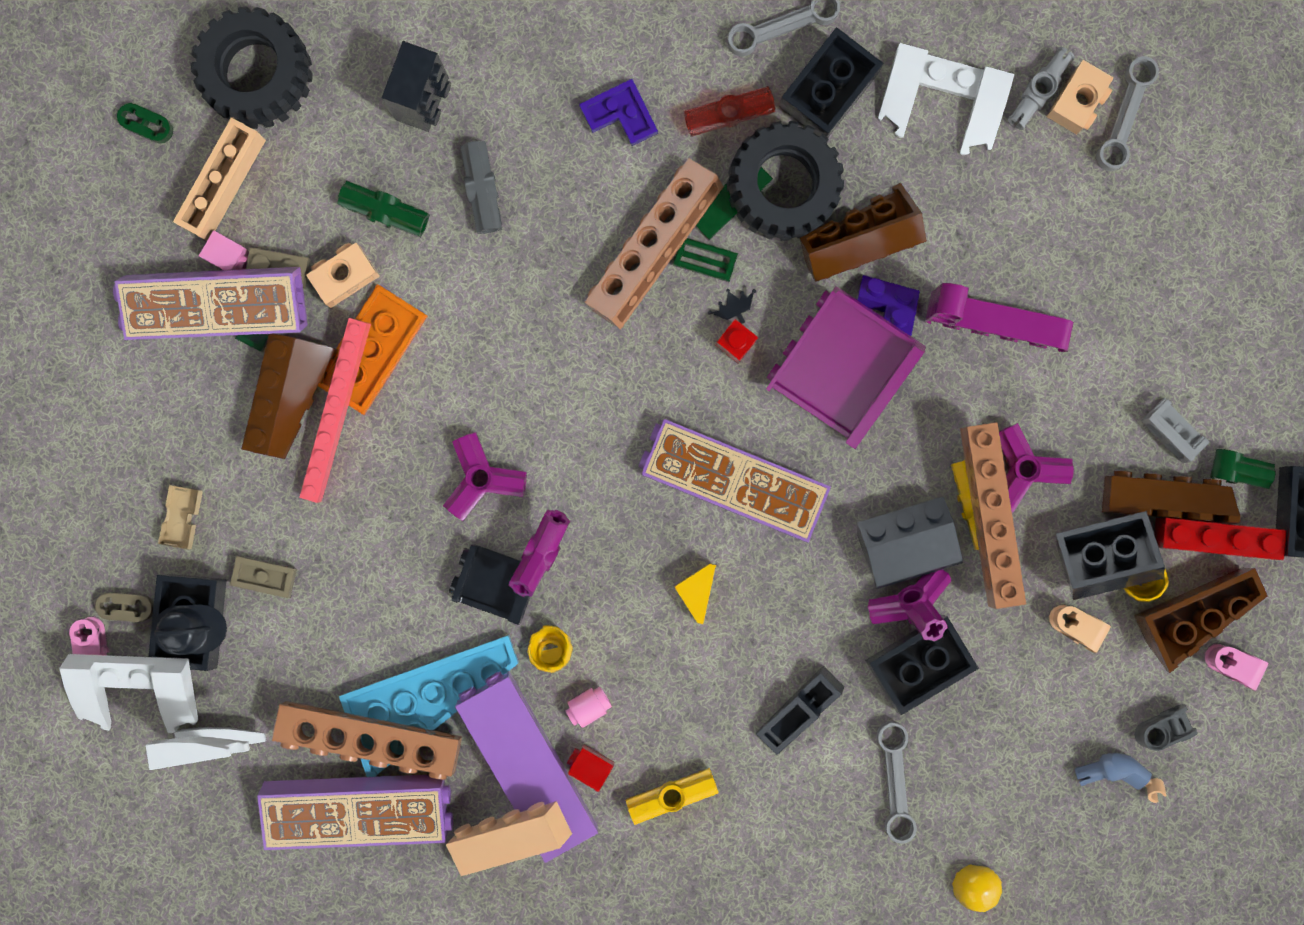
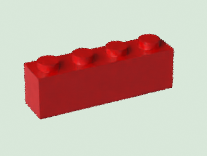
M1156 518L1154 535L1158 547L1162 549L1284 560L1287 530Z

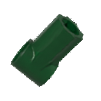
M1216 449L1210 479L1218 478L1226 480V483H1242L1270 489L1271 484L1275 480V464L1243 457L1244 454L1240 452Z

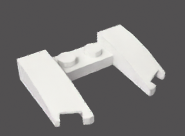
M900 43L896 50L878 119L881 121L885 116L899 127L895 135L903 138L918 86L936 89L974 100L959 154L967 155L970 153L969 147L986 144L987 150H991L1002 119L1014 74L990 67H985L984 70L931 56L928 55V50Z
M68 654L59 668L67 697L78 719L82 720L84 718L101 725V729L107 731L111 729V717L105 687L154 689L159 711L168 733L178 731L180 725L188 722L194 725L198 721L189 659Z
M231 727L182 729L174 733V739L157 740L146 745L149 770L229 757L233 753L249 751V744L265 742L266 736L264 733Z

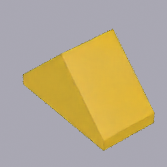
M710 563L674 586L699 624L704 623L716 565Z

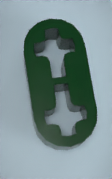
M133 103L124 104L118 110L117 121L129 132L159 144L166 143L173 135L171 122L162 115ZM135 110V115L142 119V123L131 121L129 124V121L125 118L127 113L133 114ZM162 122L165 132L163 134L158 133L155 136V132L148 125L151 123L159 126Z

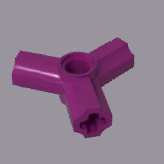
M1018 423L999 431L1002 453L1010 467L1006 473L1012 513L1033 482L1071 484L1074 472L1072 458L1034 456ZM1025 460L1032 466V472L1028 477L1022 476L1019 471L1020 464Z
M477 432L452 441L466 477L443 505L451 514L464 522L486 492L524 497L527 472L490 467ZM479 470H484L488 475V482L482 487L476 486L473 481L474 474Z
M548 509L545 512L536 533L530 538L521 556L522 560L509 582V586L515 593L523 597H532L545 572H549L560 551V542L570 524V520L563 512Z
M942 569L921 576L915 585L903 588L898 595L869 599L868 609L872 624L907 619L910 624L915 626L924 640L936 641L942 638L944 631L948 627L933 604L952 581L949 573Z

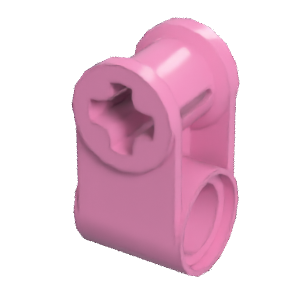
M87 617L72 624L69 635L73 654L107 655L109 648L106 642L105 627L100 619ZM83 628L91 629L92 634H83Z
M1221 644L1210 646L1204 656L1206 664L1212 670L1229 677L1232 681L1244 684L1245 687L1254 691L1257 690L1268 666L1267 662L1255 656ZM1222 654L1225 658H1227L1225 663H1223V661L1220 660V656Z

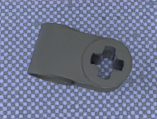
M1181 704L1143 721L1136 727L1134 735L1136 741L1142 747L1160 751L1176 743L1191 739L1198 732L1196 728L1191 726L1186 714L1188 710L1186 705ZM1154 728L1157 736L1152 743H1149L1147 736L1149 731Z

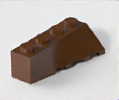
M902 183L892 187L894 193L885 197L879 194L870 199L871 204L861 210L853 208L846 212L844 219L838 223L830 221L800 238L806 266L815 282L828 279L836 274L858 268L866 263L883 259L888 255L927 242L922 212Z
M274 333L269 334L243 439L242 450L281 459L286 458L302 424L300 421L306 409H310L314 401L312 397L319 383H323L327 375L325 370L330 360L335 358L338 349Z
M1114 471V476H1105L1102 512L1133 515L1147 511L1148 516L1217 523H1240L1241 518L1233 488L1221 486L1222 480L1203 479V484L1192 483V477L1173 476V481L1162 480V475L1144 473L1143 478H1133L1132 472Z
M1242 567L1138 613L1134 617L1146 643L1166 671L1171 673L1179 667L1178 665L1182 661L1193 656L1200 650V647L1210 639L1216 638L1224 631V628L1233 621L1240 619L1268 597L1256 569Z

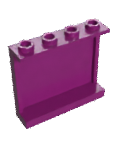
M835 286L831 293L825 290L816 303L820 310L813 318L808 315L799 330L803 332V335L798 342L793 339L783 352V355L787 357L783 364L780 366L776 363L766 377L771 381L766 390L770 391L774 388L847 437L845 443L856 449L923 356L926 346Z

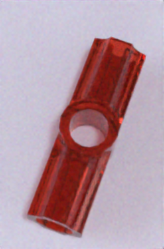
M769 86L736 96L726 95L719 101L685 110L683 114L690 137L724 127L731 128L741 122L775 113L776 108L772 91ZM726 106H732L738 113L734 117H726L722 113V109Z

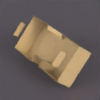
M169 485L165 505L167 507V514L161 526L158 544L192 549L196 525L191 524L192 514H199L203 491Z

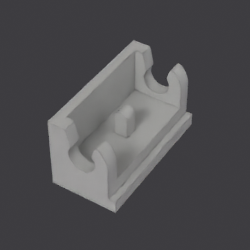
M1163 398L1141 421L1182 463L1191 462L1210 441L1206 437L1201 436L1172 407V403L1168 399Z

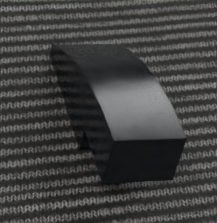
M823 666L757 731L756 735L778 755L813 724L827 707L842 695L844 686Z

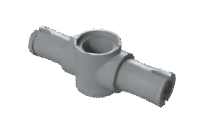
M1059 47L1048 65L1042 67L1031 79L1021 96L1022 101L1008 118V122L1011 125L1020 118L1015 127L1019 130H1024L1036 110H1041L1044 104L1055 94L1061 82V75L1075 58L1072 52H1069L1063 59L1062 57L1068 49ZM1035 84H1043L1047 88V94L1039 93L1036 90Z

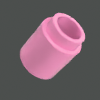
M599 686L596 689L590 688L567 702L569 709L565 711L574 726L580 724L584 728L607 714L606 710L611 708L612 705L603 689Z

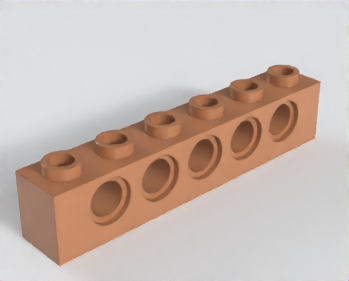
M690 158L676 170L670 185L659 194L657 203L649 213L643 216L636 232L625 241L618 257L607 266L605 275L589 291L585 303L592 311L621 330L724 187L718 176ZM692 191L687 198H682L686 192ZM674 215L671 221L665 223L667 217ZM657 239L654 245L647 247L651 240ZM640 262L637 269L630 271L635 263ZM622 286V290L618 294L613 295L615 289Z
M998 423L960 428L988 607L1000 609L1026 605Z
M285 701L279 704L272 741L281 742L280 747L297 750L299 746L310 748V753L327 756L328 752L340 754L339 758L345 761L356 762L358 758L370 760L369 764L375 767L386 768L387 764L399 766V771L415 774L417 770L429 772V777L444 780L447 776L451 777L456 771L462 736ZM304 722L313 725L315 730L313 737H308L303 733L302 725ZM333 728L343 731V743L333 740L331 736ZM362 734H368L374 739V747L372 749H367L361 744ZM392 740H398L403 744V754L397 755L391 751L390 743ZM420 747H430L434 752L433 760H424L419 753Z

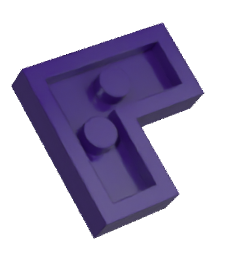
M633 79L579 104L592 133L619 121L631 146L658 134V130Z
M863 275L856 300L868 308L884 312V319L912 336L920 291Z

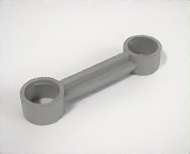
M812 0L809 6L754 27L746 23L737 24L729 32L728 47L733 54L744 57L753 53L757 44L814 22L819 25H829L838 17L840 2L839 0H829L835 6V13L828 18H822L816 14L814 6L820 0ZM736 32H747L754 39L753 44L747 49H738L733 45L732 36Z
M1138 57L1126 69L1125 78L1128 86L1109 140L1098 149L1096 154L1098 165L1106 171H1116L1129 160L1130 151L1126 142L1144 91L1157 79L1159 74L1157 63L1150 57ZM1141 63L1148 67L1151 80L1144 83L1136 80L1132 73L1135 64ZM1109 146L1118 147L1123 155L1121 162L1118 165L1107 163L1103 156L1104 148Z
M888 721L878 728L876 735L878 744L885 752L890 814L885 820V831L891 840L904 844L911 841L917 831L916 823L908 814L902 750L908 743V733L901 724ZM892 726L898 727L903 735L901 744L895 748L888 747L882 742L884 730ZM897 817H905L911 822L909 832L900 838L894 837L890 830L891 822Z

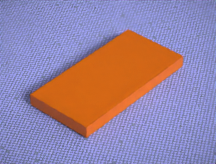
M378 284L355 318L371 324L349 402L350 407L363 415L366 414L428 317ZM342 340L336 348L338 352L335 358L330 360L325 370L327 375L323 383L318 384V387L326 392H329Z

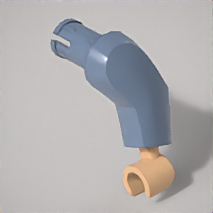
M1107 753L1100 757V761L1075 768L1077 779H1081L1079 781L1081 786L1105 778L1112 782L1123 780L1137 790L1145 786L1148 799L1153 803L1159 802L1157 793H1161L1166 797L1164 782L1158 778L1151 779L1152 773L1129 755Z

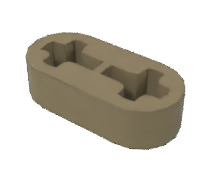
M104 593L96 600L95 610L101 618L106 620L141 622L152 617L154 602L149 596L141 594ZM110 598H112V603L122 604V609L112 610L111 614H109V610L104 608V603L109 602ZM139 600H142V605L147 606L146 612H142L138 616V611L128 610L129 605L139 604Z

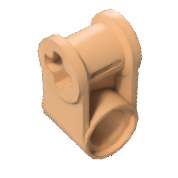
M1058 605L1051 610L1049 615V622L1055 630L1071 638L1076 644H1083L1086 646L1085 649L1093 653L1098 652L1111 628L1110 625L1102 620L1086 614L1073 606ZM1063 614H1068L1067 617L1071 620L1069 624H1065V620L1062 619Z

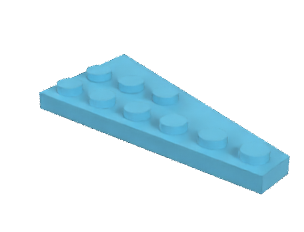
M507 635L340 695L339 699L344 713L435 730L457 712L455 705L457 700L460 699L458 696L460 693L473 686L476 690L486 685L485 680L500 671L504 675L515 667L519 661L511 638ZM362 734L361 744L367 749H372L374 747V739L368 734ZM398 740L391 741V751L397 755L403 754V744ZM361 759L367 777H375L385 769L370 765V760Z

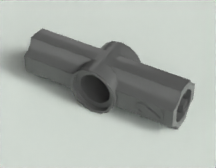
M485 141L467 142L461 145V154L466 172V177H464L468 201L472 204L477 234L503 230L497 203L499 195L495 186V175L491 171L487 144Z

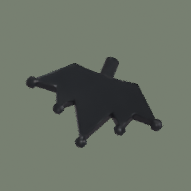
M726 289V292H728L726 305L719 301V311L712 312L709 310L708 314H714L725 320L737 316L741 324L745 323L741 313L750 310L756 290L753 289L748 297L744 294V291H740L741 297L739 299L729 289Z

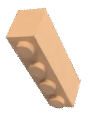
M231 118L173 222L207 241L213 230L216 231L266 140L256 130Z
M557 801L546 805L544 802H539L529 807L526 811L520 812L519 809H515L506 813L502 818L495 819L494 817H489L472 827L470 824H465L454 831L455 835L446 846L460 875L464 876L560 849L572 835V832Z

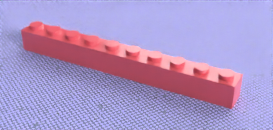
M353 318L348 319L299 498L316 503L322 501L371 326L370 323Z

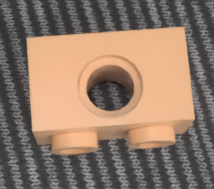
M1082 60L1075 68L1046 117L1076 135L1083 128L1088 130L1097 117L1094 110L1098 103L1103 105L1112 92L1109 85L1113 77ZM1076 94L1084 95L1087 98L1088 104H1080L1076 99Z
M347 243L341 246L336 251V256L328 261L323 259L315 263L311 267L312 271L306 275L325 305L330 308L380 277L361 246L357 243L353 245ZM340 267H348V276L343 280H337L336 271Z

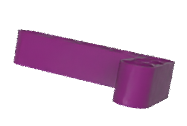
M942 283L931 292L925 320L928 324H931V321L942 323V327L960 330L961 327L970 329L971 333L989 336V334H993L1007 341L1017 343L1018 340L1029 342L1030 346L1044 349L1049 346L1058 348V352H1068L1074 324L1071 320L967 298L969 288L958 284Z

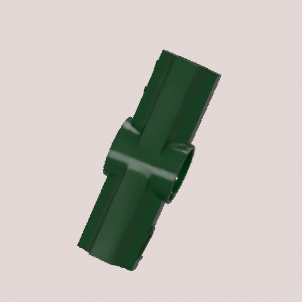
M346 181L338 194L337 204L354 213L364 215L371 222L375 223V221L386 225V228L394 227L421 238L427 227L430 217L429 213L404 204L400 199L379 190L374 192Z

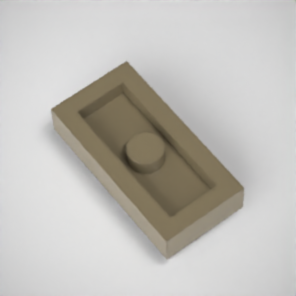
M250 248L246 269L300 267L302 284L305 289L307 283L306 275L309 272L311 260L301 256Z
M236 556L230 586L291 598L297 569Z

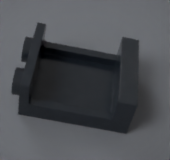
M471 544L469 549L464 548L459 561V565L463 566L459 577L454 576L449 589V593L453 594L451 601L463 603L520 625L530 596L523 597L515 593L509 586V582L521 560L476 544Z

